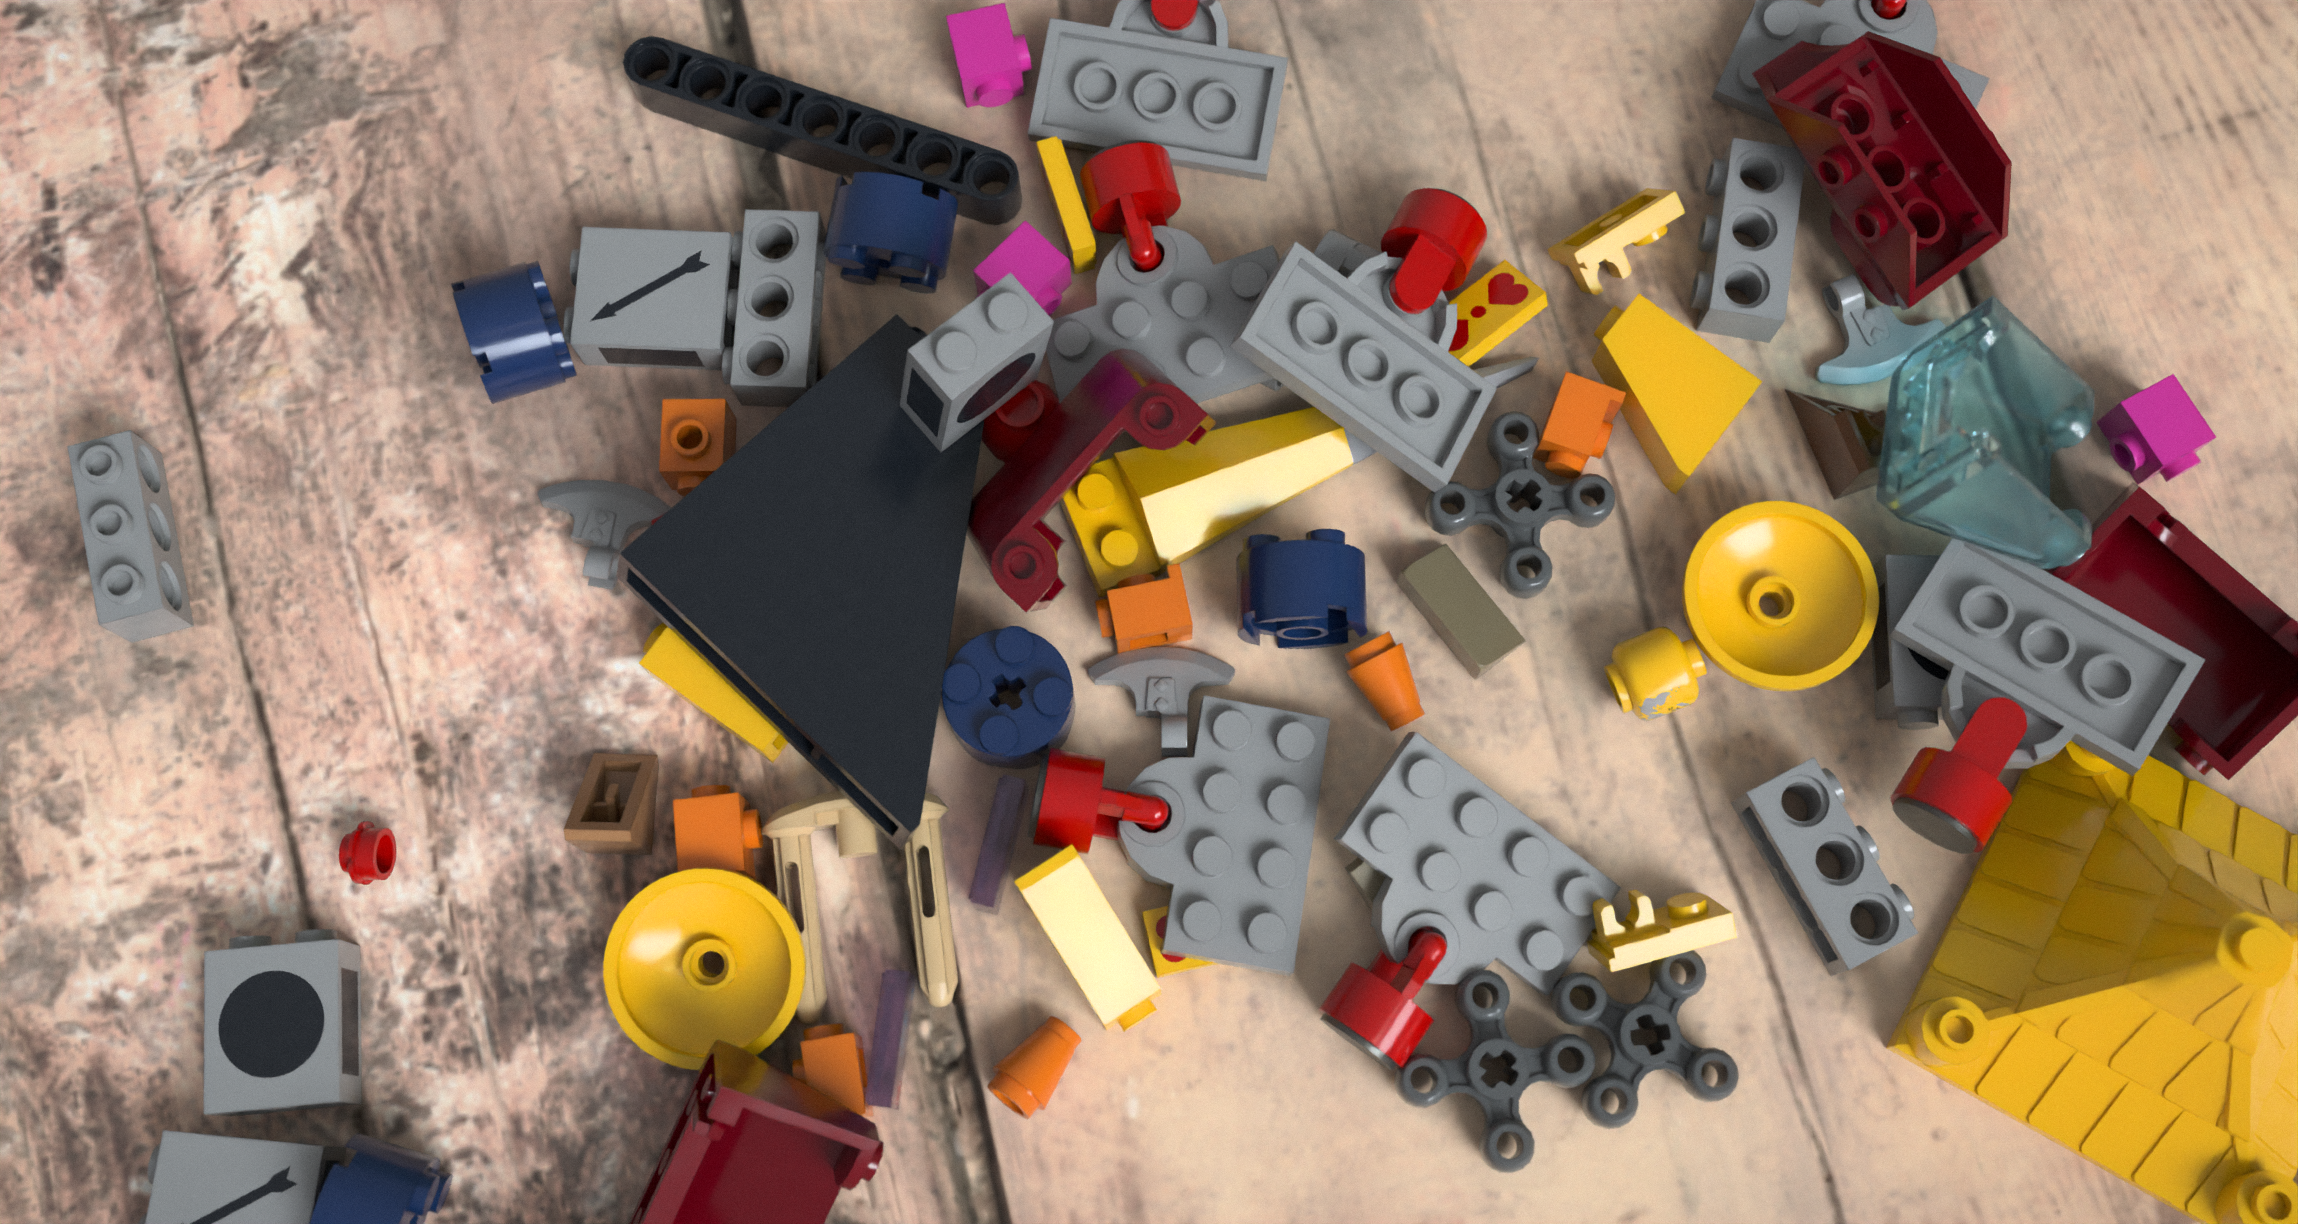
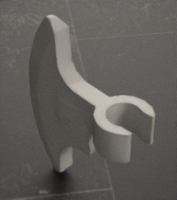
M1852 274L1832 282L1830 286L1822 289L1825 304L1829 312L1838 319L1845 342L1843 351L1838 357L1816 367L1815 378L1821 383L1837 385L1868 384L1883 380L1904 371L1922 359L1939 342L1946 331V326L1938 318L1921 325L1912 326L1904 324L1896 318L1891 307L1886 304L1872 309L1866 308L1862 286L1856 276Z
M606 480L569 481L554 484L538 491L543 507L561 510L573 517L574 526L571 534L573 543L590 547L583 567V576L590 577L588 586L610 590L614 589L618 581L616 575L619 553L624 549L628 536L636 529L650 527L653 519L671 509L660 498L640 488Z
M1147 647L1108 657L1090 667L1088 674L1095 685H1115L1128 690L1135 699L1136 716L1159 718L1161 720L1162 757H1187V717L1190 696L1200 687L1229 685L1235 676V669L1233 666L1215 657L1193 650L1177 647Z

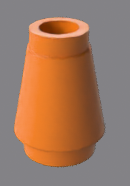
M1390 631L1344 654L1351 668L1346 673L1383 721H1386L1390 731H1394L1425 714L1420 705L1421 701L1403 642L1396 645Z
M1050 1016L1044 1025L1037 1028L992 1068L996 1075L988 1083V1089L1013 1112L1025 1119H1029L1037 1108L1045 1110L1075 1053L1074 1050L1081 1042V1038L1063 1021Z

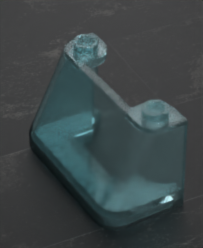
M1991 296L1916 347L1901 361L1894 371L1890 381L1876 492L1877 501L1901 521L2042 569L2071 565L2086 550L2092 548V525L2090 519L2077 509L2061 511L2050 501L2051 454L2062 447L2070 448L2078 444L2089 433L2092 427L2091 419L2094 413L2095 391L1995 296Z

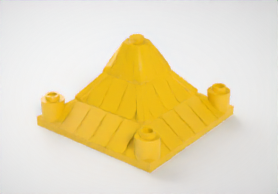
M2069 741L2053 759L2031 768L2023 769L2011 793L2012 803L1989 838L1886 1048L2200 1224H2298V1185L2293 1181L2298 1169V834L2291 833L2282 828L2281 825L2247 807L2231 801L2230 798L2184 776L2176 769L2149 755L2141 768L2131 776L2076 743Z

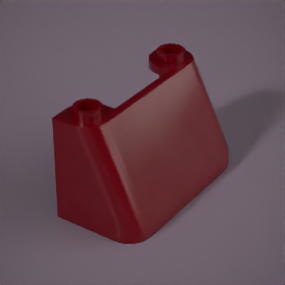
M1124 348L1110 351L1091 368L972 499L966 534L995 582L1022 610L1028 613L1047 609L1068 586L1059 577V561L1057 557L1060 547L1066 541L1043 520L1124 430L1149 449L1164 451L1176 448L1185 440L1196 446L1217 422L1139 352Z
M2132 482L2048 571V573L2205 659V662L2167 723L2182 739L2174 749L2204 776L2215 768L2229 781L2298 716V622L2194 535L2184 524L2171 516L2165 507L2137 484Z
M717 1040L710 1048L628 1224H824L841 1187L853 1190L861 1179L870 1181L873 1178L882 1158L884 1143L879 1140L877 1126L874 1122L749 1051Z

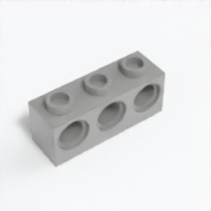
M1732 138L1722 159H1712L1707 175L1705 194L1714 196L1712 215L1705 214L1698 238V251L1707 252L1704 271H1697L1690 296V307L1699 309L1696 331L1770 343L1784 323L1805 166L1796 148ZM1741 177H1750L1757 180L1764 190H1753L1747 187ZM1742 232L1751 236L1756 242L1757 247H1747L1740 244L1735 239L1733 233ZM1734 288L1742 291L1748 297L1750 304L1743 305L1732 301L1727 296L1725 289Z
M745 209L744 229L734 233L732 257L734 267L740 268L739 288L730 289L728 294V322L730 326H735L734 346L725 347L722 374L724 383L731 385L742 406L789 407L817 383L826 257L823 254L827 233L819 212ZM789 244L792 246L789 253L781 258L770 259L765 257L768 250L775 245ZM772 301H785L788 303L786 309L777 316L764 317L760 315L764 306ZM770 358L783 360L781 368L776 373L769 376L755 374L757 367L764 360Z
M131 430L67 446L99 625L132 643L193 627L194 623L162 453Z
M1813 757L1746 792L1731 804L1829 974L1833 976L1862 964L1918 934V931L1911 921L1914 918V910L1906 894L1896 884H1889L1876 862L1880 856L1873 838L1865 828L1860 825H1854L1842 803L1845 802V794L1838 779L1829 769H1821L1817 760ZM1784 791L1794 792L1805 801L1807 806L1805 821L1794 820L1785 813L1781 802ZM1819 848L1830 850L1839 859L1841 872L1837 880L1829 879L1819 871L1816 865V853ZM1854 906L1866 909L1873 917L1875 930L1871 939L1863 938L1854 931L1850 922V914Z

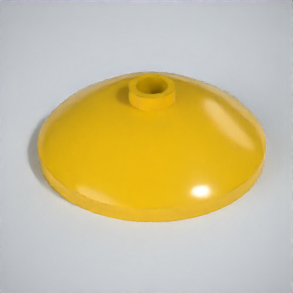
M1765 501L1745 505L1731 511L1716 521L1702 535L1694 546L1685 566L1682 579V605L1688 627L1696 643L1704 654L1722 671L1740 682L1753 687L1772 691H1797L1812 688L1831 680L1848 668L1861 655L1876 626L1879 611V591L1874 569L1865 550L1841 523L1831 516L1806 505L1787 501ZM1767 597L1774 600L1778 606V615L1771 616L1765 614L1759 605L1760 598Z
M713 867L686 869L672 873L648 885L626 905L618 916L605 948L603 962L605 992L613 1015L620 1027L638 1047L667 1064L684 1069L700 1070L710 1048L717 1040L738 1046L757 1055L782 1034L797 1011L805 987V948L801 933L791 913L783 902L763 884L751 877L727 869ZM715 951L723 957L724 969L721 973L712 974L705 969L703 957L706 952Z

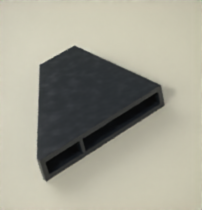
M896 314L619 553L616 577L901 850L909 842L921 822L984 420L943 452H940L900 407L907 351L926 337L927 334L917 327H910Z

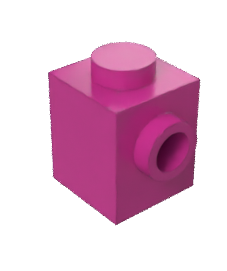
M1005 3L947 15L946 19L966 108L977 105L998 107L1008 103L1013 97L1025 95L1022 72L1032 70L1025 35L1013 36Z
M1026 220L973 270L978 293L975 299L1011 272L1049 316L1060 305L1062 301L1061 294L1072 284L1070 260Z
M2174 374L2121 401L2096 422L2110 442L2109 447L2113 459L2123 470L2130 472L2138 485L2159 473L2166 482H2169L2201 463L2196 452L2216 438Z

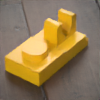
M1646 188L1547 250L1552 260L1559 261L1561 265L1569 266L1582 292L1598 295L1603 292L1602 285L1597 278L1598 269L1600 268L1599 262L1603 261L1606 263L1612 277L1626 278L1631 273V267L1622 248L1630 243L1634 246H1643L1659 239L1668 231L1666 224L1684 214L1685 211L1676 191Z
M1634 889L1628 891L1631 908L1625 917L1626 921L1618 922L1615 920L1613 906L1604 898L1593 902L1592 909L1596 929L1592 930V940L1587 941L1590 955L1609 971L1614 972L1737 938L1733 912L1705 894H1679L1669 898L1666 901L1667 906L1653 910L1651 900L1640 891Z

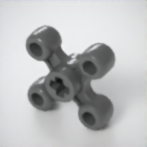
M1512 411L1504 413L1495 419L1488 432V450L1497 461L1499 467L1497 482L1489 488L1475 490L1469 489L1459 482L1449 481L1447 486L1437 492H1430L1425 502L1424 515L1427 524L1433 531L1447 536L1460 534L1470 526L1478 524L1490 525L1498 535L1505 539L1507 546L1506 557L1500 566L1499 577L1502 586L1509 594L1516 598L1529 599L1543 592L1552 578L1553 566L1550 557L1542 549L1540 543L1542 527L1556 520H1567L1582 528L1599 526L1612 512L1616 496L1610 482L1598 474L1589 473L1581 475L1572 482L1560 486L1549 484L1543 475L1534 471L1532 465L1533 453L1539 441V431L1536 423L1525 413ZM1514 434L1521 440V443H1511L1504 435ZM1580 496H1590L1595 500L1597 506L1592 507L1584 504ZM1522 497L1529 502L1530 506L1529 508L1523 507L1517 513L1508 505L1510 502H1517ZM1451 503L1459 509L1460 513L1448 514L1441 508V504ZM1523 565L1531 568L1535 577L1525 578L1521 576L1517 566Z
M1694 950L1652 961L1649 970L1651 983L1648 993L1641 1001L1635 1004H1624L1615 1001L1606 993L1603 984L1595 976L1585 972L1571 973L1561 978L1554 986L1551 1003L1556 1016L1571 1026H1588L1597 1029L1606 1037L1611 1049V1059L1608 1068L1602 1075L1592 1079L1587 1084L1581 1097L1582 1109L1587 1119L1594 1125L1604 1129H1614L1628 1124L1636 1115L1639 1105L1637 1095L1639 1084L1646 1074L1654 1070H1665L1673 1073L1682 1081L1684 1088L1693 1098L1703 1102L1720 1101L1730 1096L1736 1089L1739 1074L1734 1059L1723 1050L1714 1047L1700 1048L1690 1044L1683 1038L1680 1026L1677 1023L1680 1006L1687 998L1700 991L1704 986L1707 976L1706 965L1701 956ZM1672 962L1678 963L1684 968L1686 979L1683 984L1676 983L1672 979L1669 970ZM1573 988L1580 989L1586 994L1588 1005L1585 1011H1580L1572 1006L1570 992ZM1637 1019L1643 1029L1653 1028L1656 1032L1657 1042L1648 1045L1651 1055L1645 1045L1634 1046L1631 1040L1630 1032L1640 1029ZM1705 1063L1711 1064L1717 1072V1082L1713 1087L1707 1085L1702 1078L1701 1071ZM1605 1089L1613 1091L1618 1098L1619 1105L1614 1114L1606 1112L1601 1105V1095Z
M1477 970L1468 974L1458 984L1455 991V1003L1458 1011L1467 1020L1471 1030L1470 1043L1467 1050L1460 1057L1452 1060L1438 1059L1430 1054L1423 1053L1411 1055L1402 1068H1397L1394 1085L1398 1095L1405 1103L1419 1108L1435 1105L1446 1095L1452 1093H1464L1474 1098L1481 1106L1485 1116L1484 1129L1479 1138V1151L1482 1159L1490 1168L1498 1172L1514 1173L1527 1166L1535 1153L1533 1135L1522 1122L1519 1114V1100L1523 1091L1535 1082H1549L1560 1088H1573L1584 1084L1591 1077L1595 1069V1054L1590 1044L1584 1038L1575 1034L1555 1036L1545 1045L1538 1048H1524L1516 1044L1508 1036L1504 1025L1505 1012L1510 1003V991L1507 983L1500 975L1490 970ZM1475 986H1483L1491 992L1492 1004L1490 1008H1481L1475 1004L1472 998V991ZM1562 1049H1567L1575 1055L1576 1068L1572 1073L1563 1071L1558 1064V1055ZM1500 1055L1507 1062L1506 1067L1502 1071L1509 1075V1080L1507 1083L1500 1081L1487 1086L1481 1079L1487 1071L1479 1066L1481 1058L1489 1061ZM1416 1068L1424 1069L1431 1075L1432 1087L1427 1093L1416 1091L1412 1086L1411 1075ZM1502 1133L1510 1134L1517 1144L1515 1154L1509 1159L1503 1157L1497 1149V1140Z

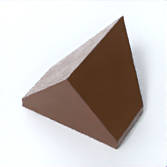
M1785 389L1834 500L1910 474L1926 466L1901 410H1895L1886 415L1884 410L1876 413Z

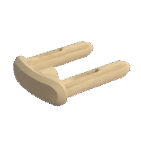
M840 791L816 795L785 806L771 814L761 829V835H765L772 840L776 896L783 902L794 920L791 868L795 865L798 866L804 930L801 933L806 955V979L802 998L795 1016L802 1024L817 1022L821 1018L827 1000L811 834L814 831L824 830L823 828L836 827L839 858L863 857L878 853L875 825ZM925 792L920 825L909 842L904 846L907 873L906 884L909 891L919 988L931 1006L944 1007L951 1003L958 983L940 818L949 811V808L938 796ZM923 849H928L930 856L935 914L932 917H927L925 911L919 856Z

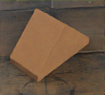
M594 753L564 826L565 840L590 854L652 855L659 770L658 755Z

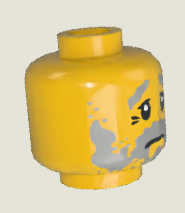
M1664 626L1618 643L1612 651V663L1604 666L1611 691L1623 714L1633 711L1638 718L1644 721L1656 719L1694 703L1699 694L1696 678L1707 674L1703 658L1694 640L1691 638L1681 642L1676 633Z

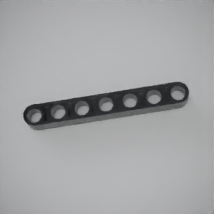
M649 36L640 38L632 43L625 52L623 60L624 70L641 104L654 113L841 176L843 175L850 179H853L855 172H878L924 182L923 195L938 200L940 189L952 194L958 200L957 215L984 224H1005L1015 218L1021 209L1022 193L1017 165L1009 155L1000 150L661 37ZM667 70L665 75L659 79L646 80L655 71ZM710 89H724L715 98H701ZM764 108H780L778 112L771 117H756L757 114ZM830 125L836 127L834 132L828 136H812L814 130L821 126ZM888 144L893 146L885 155L872 156L867 154L875 145ZM938 162L946 163L950 166L947 171L939 175H928L923 172L926 167ZM993 181L1002 182L1007 185L1003 191L993 195L984 194L979 191L982 186Z

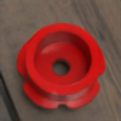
M371 821L360 822L357 830H354L351 834H346L341 841L339 848L341 869L349 873L351 880L356 884L369 885L373 880H386L389 878L396 861V841L393 832L389 828H375Z

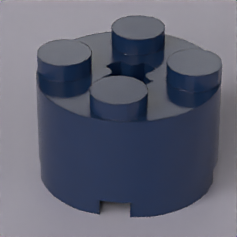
M855 172L852 184H848L842 175L836 179L823 254L830 263L842 267L840 277L846 281L861 285H875L878 276L901 279L900 286L904 289L918 293H935L937 282L946 277L958 200L952 194L940 189L938 200L923 195L924 182L908 177L878 172Z
M539 261L528 264L523 262L451 283L454 290V300L472 355L476 357L479 367L483 368L484 374L480 375L492 404L565 383V379L577 376Z
M1336 529L1312 530L1306 533V540L1281 541L1280 537L1269 534L1251 535L1243 539V552L1236 558L1238 637L1241 640L1260 646V634L1277 636L1278 648L1315 649L1348 643V631L1352 629L1355 630L1360 638L1367 634L1365 554L1360 549L1345 544V533Z
M1008 626L1003 629L985 632L967 642L952 658L944 673L942 701L945 714L960 745L977 761L1001 768L1027 769L1040 764L1042 754H1049L1050 748L1060 749L1066 742L1073 724L1076 707L1072 677L1059 651L1041 636L1029 632L1020 626ZM1006 690H1009L1012 694L1019 693L1022 705L1012 710L1008 704L1000 703L999 694Z
M357 1133L345 1145L346 1148L356 1150V1154L348 1167L334 1163L317 1200L310 1224H424L428 1211L438 1214L442 1209L451 1187L452 1174L440 1170V1159L438 1157Z

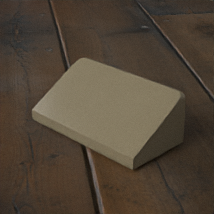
M1447 544L1410 564L1399 573L1396 581L1397 585L1475 680L1525 643L1526 640Z

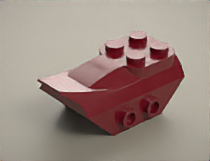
M1868 31L1853 42L1842 45H1818L1801 40L1752 73L1772 111L1833 207L1830 215V229L1836 243L1878 301L1888 306H1896L1902 310H1907L2008 236L2012 162L1998 143L1993 132L1985 124L1962 90L1959 82L1953 77L1940 57Z

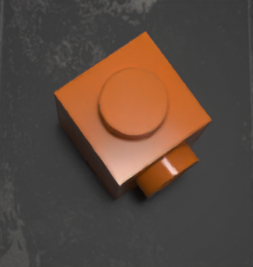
M662 399L659 472L672 490H677V493L682 496L689 494L735 454L737 419L726 399Z
M728 785L696 787L691 790L692 798L673 800L678 872L686 869L713 867L735 871L756 879L753 849L762 848L763 835H761L762 820L758 809L750 810V803L739 792L731 793V787Z

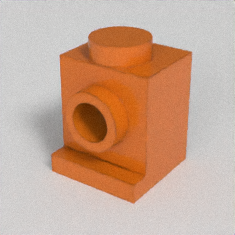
M1566 371L1555 394L1533 458L1545 462V467L1550 472L1561 477L1576 479L1578 476H1581L1590 456L1601 459L1614 424H1612V421L1623 404L1626 392Z
M1180 563L1167 566V579L1155 581L1154 575L1151 574L1131 576L1119 581L1117 589L1106 591L1107 598L1095 600L1102 638L1114 636L1118 654L1192 639L1193 623Z
M842 1023L822 1025L803 1030L804 1041L800 1042L802 1058L793 1060V1077L863 1117L874 1116L862 1036L854 1032L844 1034Z

